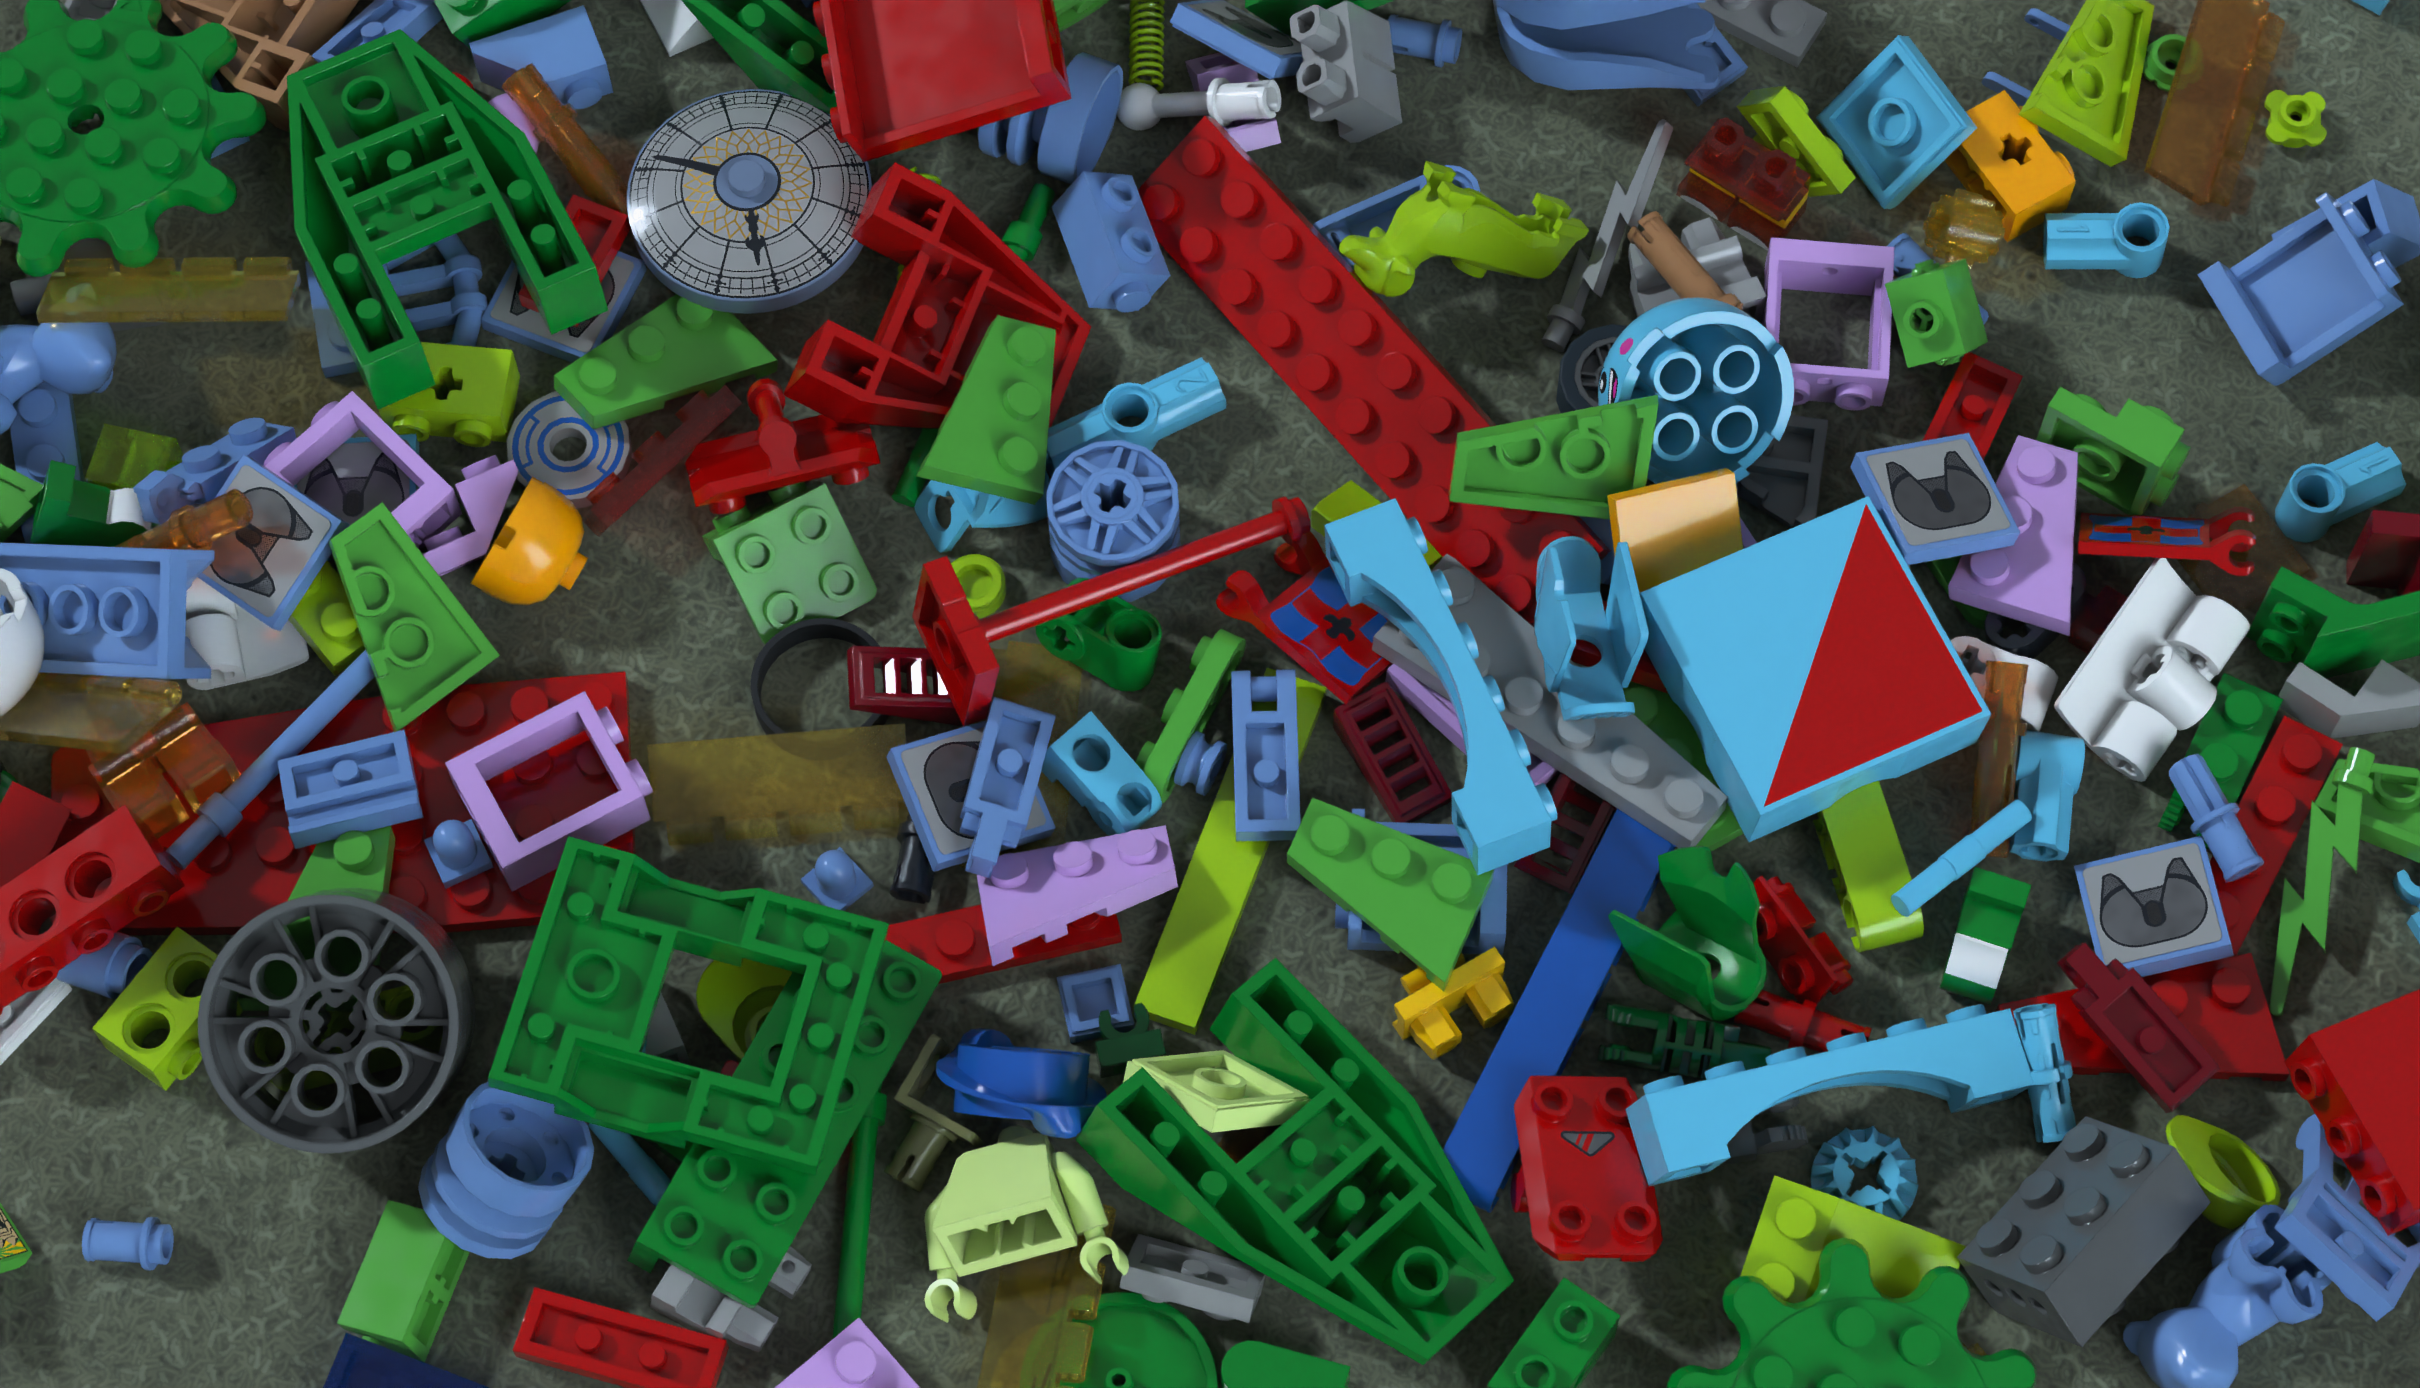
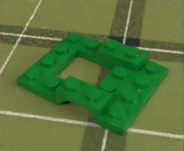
M568 836L488 1076V1085L495 1089L554 1104V1114L685 1149L687 1141L816 1176L884 948L889 923L761 888L723 892L670 878L636 854ZM674 949L741 967L743 959H748L804 975L770 1087L642 1052Z

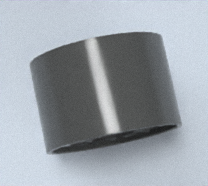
M336 888L309 894L272 907L249 921L226 943L214 961L203 986L198 1012V1038L205 1069L212 1085L232 1113L252 1130L275 1143L300 1151L322 1154L350 1152L376 1145L404 1130L434 1106L449 1090L463 1068L470 1051L475 1027V997L469 971L461 953L445 930L432 917L413 904L388 893L362 888ZM310 916L316 949L314 957L306 960L287 926L301 918ZM393 930H395L415 948L384 974L385 970L382 967L373 964ZM336 937H348L359 945L362 960L359 968L354 973L339 972L331 965L328 959V949ZM273 960H283L289 963L296 972V988L287 997L275 995L265 984V970ZM387 981H402L412 990L414 1005L407 1016H393L386 1012L381 1005L380 993ZM320 991L322 997L314 1005H307L310 998ZM239 993L256 998L268 1005V1016H236ZM356 997L358 1001L352 1007L353 1011L348 1018L350 1023L355 1026L353 1032L343 1028L322 1041L321 1036L328 1029L327 1025L332 1018L330 1013L325 1010L326 1006L330 1005L336 1008ZM303 1019L309 1020L310 1029L307 1033H305L303 1027ZM404 1026H443L439 1052L401 1039L404 1033ZM258 1028H273L283 1037L285 1051L279 1062H264L253 1051L252 1040ZM363 1035L361 1041L358 1042V1038ZM335 1047H341L342 1053H330V1051ZM378 1047L389 1048L400 1057L402 1073L396 1082H381L370 1073L368 1059L373 1049ZM287 1067L295 1076L289 1090L280 1102L263 1086ZM311 1071H323L334 1078L338 1094L332 1105L319 1106L307 1098L304 1091V1082ZM360 1082L369 1091L382 1114L381 1116L358 1121L352 1084Z

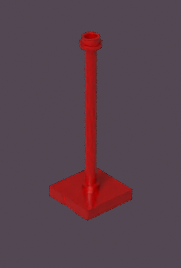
M1283 496L1273 500L1272 512L981 619L973 613L966 594L946 555L923 564L912 618L962 725L965 727L986 719L1000 668L989 643L1280 536L1287 544L1298 542L1303 534L1309 533L1311 530L1309 514L1299 497L1288 499Z

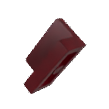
M2372 510L2347 560L2346 584L2397 589V596L2420 591V514Z

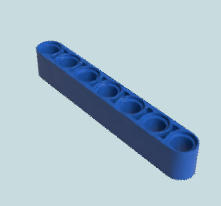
M1619 809L1613 815L1443 1148L1472 1204L1488 1213H1491L1499 1197H1496L1498 1189H1504L1521 1156L1514 1113V1104L1530 1076H1561L1584 1031L1581 1028L1583 1021H1589L1612 975L1608 973L1611 965H1617L1625 949L1608 915L1612 910H1616L1639 922V919H1636L1639 910L1644 912L1660 880L1658 855L1670 852L1676 848L1675 845Z

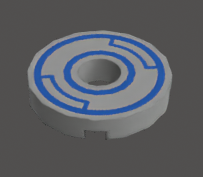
M554 391L532 401L515 418L507 438L508 461L514 460L518 468L516 481L521 488L525 489L530 479L534 477L556 488L570 499L576 508H584L600 501V496L608 493L612 487L615 490L624 481L632 461L631 435L625 421L593 430L559 393ZM568 437L579 438L587 444L585 452L573 461L558 460L552 454L555 445Z

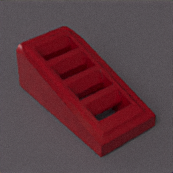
M852 646L847 650L850 710L963 726L927 648ZM874 668L882 669L883 693H875ZM900 672L906 673L907 693H901ZM927 676L933 677V694H928Z
M1384 682L1353 698L1348 704L1344 703L1334 710L1333 728L1392 822L1412 823L1452 801L1451 790L1389 682ZM1384 714L1386 719L1363 731L1359 729L1362 725ZM1395 734L1398 736L1399 742L1375 755L1370 749ZM1408 757H1411L1415 763L1389 778L1383 772ZM1422 778L1426 780L1429 785L1428 787L1399 801L1395 794L1396 792Z
M1560 773L1550 793L1558 816L1557 820L1551 822V828L1553 824H1556L1583 837L1584 841L1580 849L1551 836L1548 849L1572 860L1573 863L1568 872L1550 863L1547 864L1566 875V877L1534 862L1533 860L1537 853L1517 860L1514 867L1573 895L1617 808L1605 800L1600 804L1573 791L1577 782ZM1565 802L1595 815L1591 826L1561 813L1560 811Z

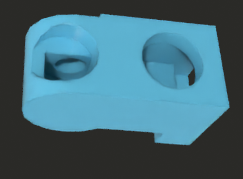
M1092 711L1057 739L1046 751L1041 771L1052 783L1058 780L1082 807L1085 806L1092 819L1108 836L1137 830L1162 807L1161 797L1156 787Z

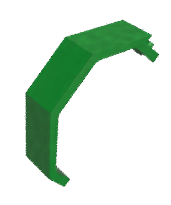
M2281 566L2268 588L2246 637L2255 641L2258 649L2270 659L2282 663L2292 661L2298 664L2301 662L2324 678L2375 667L2381 659L2391 663L2420 656V591L2371 604H2355Z

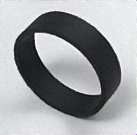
M815 618L792 624L781 630L767 642L753 666L751 696L756 716L762 729L776 745L802 758L829 760L847 756L866 746L882 730L889 715L873 713L856 730L830 740H807L793 736L779 728L768 717L761 704L762 684L771 665L789 648L804 641L819 638L844 640L856 646L880 647L872 636L854 624L838 619Z

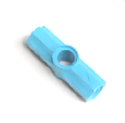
M1201 357L1143 385L1139 383L1117 385L1107 393L1102 404L1049 428L1046 469L1051 478L1055 469L1072 452L1091 443L1123 440L1144 446L1151 451L1158 440L1226 409V398L1222 392L1218 377L1209 362L1206 363ZM1128 416H1136L1144 420L1143 423L1134 427H1125L1117 423L1122 418Z

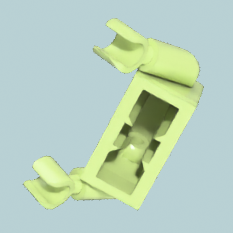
M1009 1126L1001 1131L997 1144L964 1152L955 1161L947 1185L925 1212L924 1222L929 1271H936L937 1280L929 1286L924 1301L930 1313L946 1323L949 1322L947 1305L953 1297L954 1308L961 1317L967 1320L972 1319L977 1309L976 1296L971 1290L958 1284L957 1275L962 1277L1077 1246V1236L1084 1235L1086 1243L1081 1249L1080 1263L1083 1269L1097 1283L1102 1284L1101 1277L1097 1272V1265L1099 1260L1105 1255L1112 1254L1113 1261L1123 1276L1127 1274L1129 1269V1261L1125 1253L1114 1241L1105 1236L1103 1228L1108 1226L1109 1223L1093 1177L1069 1153L1065 1151L1055 1152L1046 1135L1038 1132L1033 1133L1026 1127Z

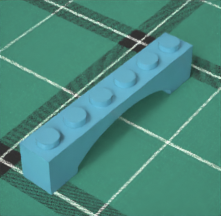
M1396 498L1325 524L1326 557L1350 607L1364 603L1396 625L1426 657L1449 695L1457 714L1467 755V772L1464 788L1452 792V822L1477 875L1549 848L1551 822L1558 818L1552 796L1544 783L1534 785L1526 768V766L1531 765V758L1524 738L1517 728L1508 731L1500 712L1505 710L1500 689L1492 675L1482 677L1474 659L1479 657V652L1470 627L1465 621L1456 624L1448 607L1453 605L1451 590L1443 572L1440 569L1431 571L1423 554L1428 552V548L1417 519L1415 517L1405 519Z
M1983 1004L1973 1005L1947 1014L1945 1016L1947 1023L1927 1028L1924 1018H1919L1886 1029L1888 1037L1867 1042L1863 1032L1854 1033L1826 1043L1827 1052L1806 1056L1804 1047H1795L1767 1056L1765 1058L1767 1066L1745 1070L1743 1061H1735L1705 1071L1706 1080L1684 1085L1682 1076L1677 1075L1648 1083L1643 1086L1645 1095L1625 1109L1648 1187L1712 1171L1731 1158L1727 1147L1728 1142L1754 1116L1787 1100L1816 1091L1849 1086L1904 1088L1946 1100L1951 1113L2013 1098L2034 1085V1082L2029 1073L2031 1071L2011 1009L1986 1014Z

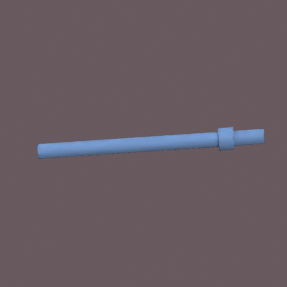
M366 649L222 794L214 792L196 810L199 818L165 851L168 858L177 867L184 870L218 835L225 838L243 820L240 812L279 774L277 760L297 756L375 677Z

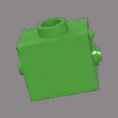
M1966 258L1939 265V262L1934 263L1933 259L1915 264L1916 268L1912 269L1911 273L1885 283L1907 368L1934 361L1937 365H1951L1960 362V357L1964 356V354L1988 342Z

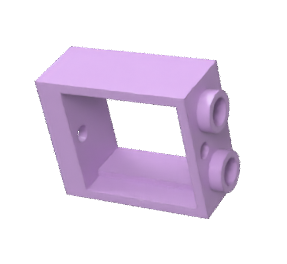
M1770 238L1764 271V291L1767 298L1762 325L1772 334L1777 343H1779L1782 289L1871 296L1868 369L1790 363L1794 379L1793 406L1801 405L1808 401L1831 402L1846 410H1863L1870 406H1882L1889 381L1892 309L1885 283L1893 280L1895 247Z
M353 391L340 402L333 401L321 408L314 416L311 426L292 443L285 442L280 444L266 458L263 466L294 486L360 429L419 487L417 491L391 512L419 550L425 547L424 540L441 533L462 514L454 489ZM331 553L329 558L335 563L333 554Z
M585 691L445 762L459 796L511 891L557 869L568 836L603 845L651 820L644 797L653 793V790L642 767L636 758L627 763L624 762L615 746L624 741L616 721L607 707L596 711ZM585 730L616 785L618 792L518 842L485 781Z

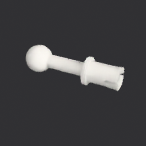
M1215 78L1211 81L1208 91L1162 94L1151 85L1134 83L1122 90L1117 116L1124 126L1133 130L1152 128L1161 118L1209 115L1211 118L1216 119L1221 126H1228L1232 121L1240 119L1275 118V112H1279L1281 107V92L1278 84L1273 79L1230 83L1226 78Z

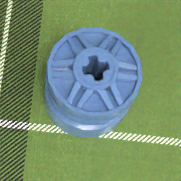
M1084 52L1077 54L1066 67L1072 99L980 126L978 131L979 149L982 153L995 158L1007 152V159L1012 164L1021 166L1030 159L1038 147L1037 162L1038 170L1041 174L1072 184L1082 171L1093 172L1109 139L1120 105L1123 88L1122 68L1119 64Z
M1123 440L1094 442L1072 452L1055 469L1046 492L1051 557L1062 580L1066 584H1069L1076 578L1091 579L1180 546L1177 482L1166 462L1148 448ZM1167 578L1117 597L1126 602L1135 601L1156 591Z
M488 1082L479 1085L467 1098L450 1124L448 1133L437 1144L434 1153L428 1158L422 1168L418 1190L424 1212L442 1235L461 1249L482 1257L513 1259L533 1251L550 1230L552 1223L562 1212L563 1206L572 1197L591 1169L594 1145L587 1124L584 1121L554 1114V1104L489 1087Z

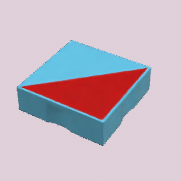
M1869 496L1640 592L1648 626V641L1644 649L1672 701L1678 705L1694 727L1704 751L1706 764L1720 790L1728 796L1727 803L1748 842L1827 809L1847 793L1861 786L1900 777L1977 743L1992 715Z

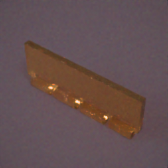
M2198 0L2144 172L2200 206L2212 202L2226 207L2231 201L2241 168L2236 161L2240 162L2244 158L2256 120V115L2253 112L2257 111L2260 107L2271 71V65L2268 62H2272L2275 58L2285 26V22L2281 17L2273 12L2268 13L2270 3L2265 0Z

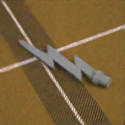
M1665 119L1658 122L1628 191L1619 181H1616L1591 256L1589 257L1579 247L1560 305H1553L1547 315L1550 325L1541 340L1545 346L1558 352H1563L1572 334H1580L1585 324V319L1581 316L1590 288L1600 298L1602 297L1626 224L1631 228L1632 226L1638 228V220L1642 217L1670 140L1673 126Z

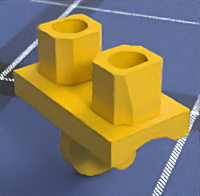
M1495 946L1467 963L1461 952L1445 991H1442L1426 977V972L1417 965V969L1400 978L1409 996L1394 1004L1397 1020L1392 1025L1402 1040L1412 1036L1423 1051L1432 1060H1435L1462 1042V1033L1449 1013L1468 1004L1484 1029L1492 1027L1508 1018L1513 1013L1514 1002L1503 980L1504 959Z

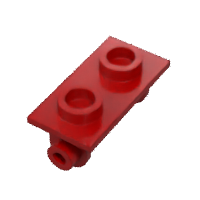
M1763 876L1758 877L1753 884L1760 902L1756 921L1759 946L1764 956L1778 973L1783 987L1793 994L1800 1004H1803L1805 998L1819 1003L1828 991L1832 995H1836L1850 986L1854 981L1848 972L1852 965L1847 959H1844L1825 931L1811 938H1808L1804 933L1805 930L1810 929L1815 924L1816 919L1796 894L1793 885L1790 882L1783 884L1778 876L1772 877L1767 881Z

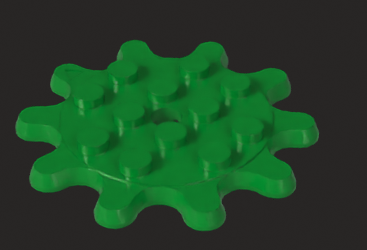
M29 0L27 2L23 15L24 26L27 30L25 39L13 49L0 52V222L13 224L22 233L17 248L16 260L19 268L25 274L33 277L51 274L59 268L70 246L86 238H98L105 241L111 247L114 257L121 265L130 268L143 267L154 260L160 249L159 240L155 233V223L164 211L174 206L184 205L193 207L206 214H218L226 211L234 204L237 198L235 183L225 173L212 166V153L219 144L226 140L248 137L259 132L266 123L267 115L263 104L248 93H226L212 88L211 82L214 74L219 68L229 63L237 53V40L231 31L223 25L213 22L206 23L182 36L170 37L158 33V22L163 10L160 0H118L113 9L102 18L78 21L70 17L68 9L60 0ZM95 114H98L100 120L103 121L101 127L92 130L88 134H78L72 130V127H77L81 122L93 119Z
M1839 1238L1832 1240L1823 1248L1819 1258L1820 1278L1818 1287L1813 1295L1803 1302L1791 1303L1783 1301L1774 1294L1769 1285L1761 1278L1749 1275L1740 1276L1732 1280L1724 1290L1722 1302L1727 1317L1736 1326L1740 1336V1349L1736 1358L1729 1365L1721 1369H1708L1696 1365L1680 1367L1671 1374L1667 1382V1388H2033L2037 1374L2035 1364L2021 1350L2009 1348L1999 1350L1991 1355L1981 1356L1971 1353L1963 1346L1958 1336L1957 1324L1961 1313L1969 1301L1970 1285L1966 1276L1958 1269L1951 1266H1937L1929 1270L1922 1277L1917 1288L1909 1295L1900 1298L1889 1297L1881 1293L1874 1285L1871 1277L1869 1255L1863 1245L1854 1239Z

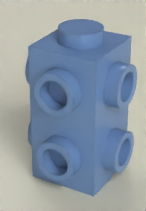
M1082 171L1055 202L1052 209L1089 308L1117 309L1119 312L1125 313L1139 311V309L1149 303L1151 296L1170 277V273L1133 176Z

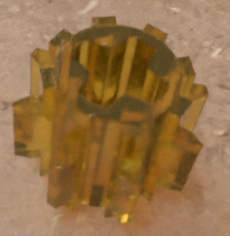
M1957 188L1954 196L1940 195L1938 202H1932L1929 207L1930 212L1927 220L1923 224V230H1925L1926 234L1924 242L1927 247L1933 248V256L1945 259V263L1966 258L1968 269H1972L1974 261L1986 263L1988 262V257L1991 255L1995 256L1999 251L1998 246L2001 238L2005 235V228L2002 223L2004 215L2001 211L1995 210V201L1984 199L1981 194Z

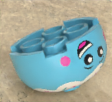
M1699 297L1682 298L1660 304L1646 311L1632 321L1618 336L1610 348L1602 367L1598 387V406L1658 395L1659 405L1647 479L1655 484L1722 468H1727L1734 472L1737 483L1750 474L1746 469L1763 454L1773 438L1780 441L1792 411L1794 379L1790 361L1783 346L1777 343L1772 334L1757 320L1737 307L1722 301Z

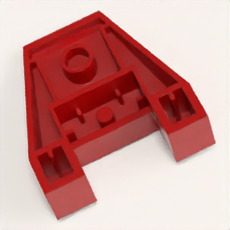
M894 162L872 186L851 236L860 244L904 266L874 340L872 342L828 319L805 342L783 395L838 423L939 429L962 386L963 378L988 327L997 315L1056 330L1049 428L1052 427L1091 326L950 190Z

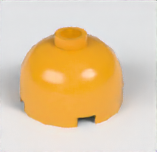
M532 477L470 584L495 599L513 605H532L544 601L558 585L570 591L588 560V557L578 552L583 539L584 528L581 515L572 501L553 486Z

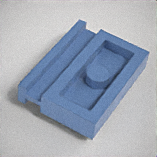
M405 730L277 760L285 810L289 820V834L295 849L337 839L348 831L367 832L423 818L410 744Z

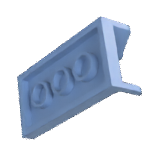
M0 542V568L8 570L17 576L37 611L44 631V656L39 672L154 679H211V667L193 648L190 639L185 636L187 590L192 586V582L214 561L215 550ZM1 595L0 608L3 614L11 613L12 611L6 597Z

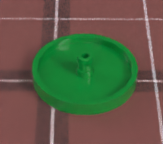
M1111 1292L1082 1299L1059 1312L1048 1322L1035 1339L1028 1353L1021 1387L1034 1388L1035 1381L1038 1379L1037 1388H1043L1051 1365H1053V1370L1047 1388H1218V1382L1210 1348L1197 1327L1185 1315L1165 1302L1156 1303L1144 1299L1142 1294Z

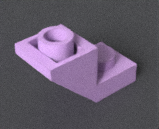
M493 455L461 470L465 480L455 484L454 489L474 532L463 536L459 526L424 540L428 552L423 553V555L439 576H443L486 556L518 475V468L514 460L500 465L497 456Z

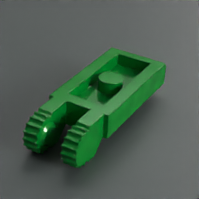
M2224 673L2217 686L2216 699L2202 718L2184 758L2194 754L2201 755L2228 802L2236 803L2283 699ZM2176 788L2157 826L2168 832H2171L2173 827L2179 824L2186 809ZM2204 840L2206 849H2209L2208 845Z

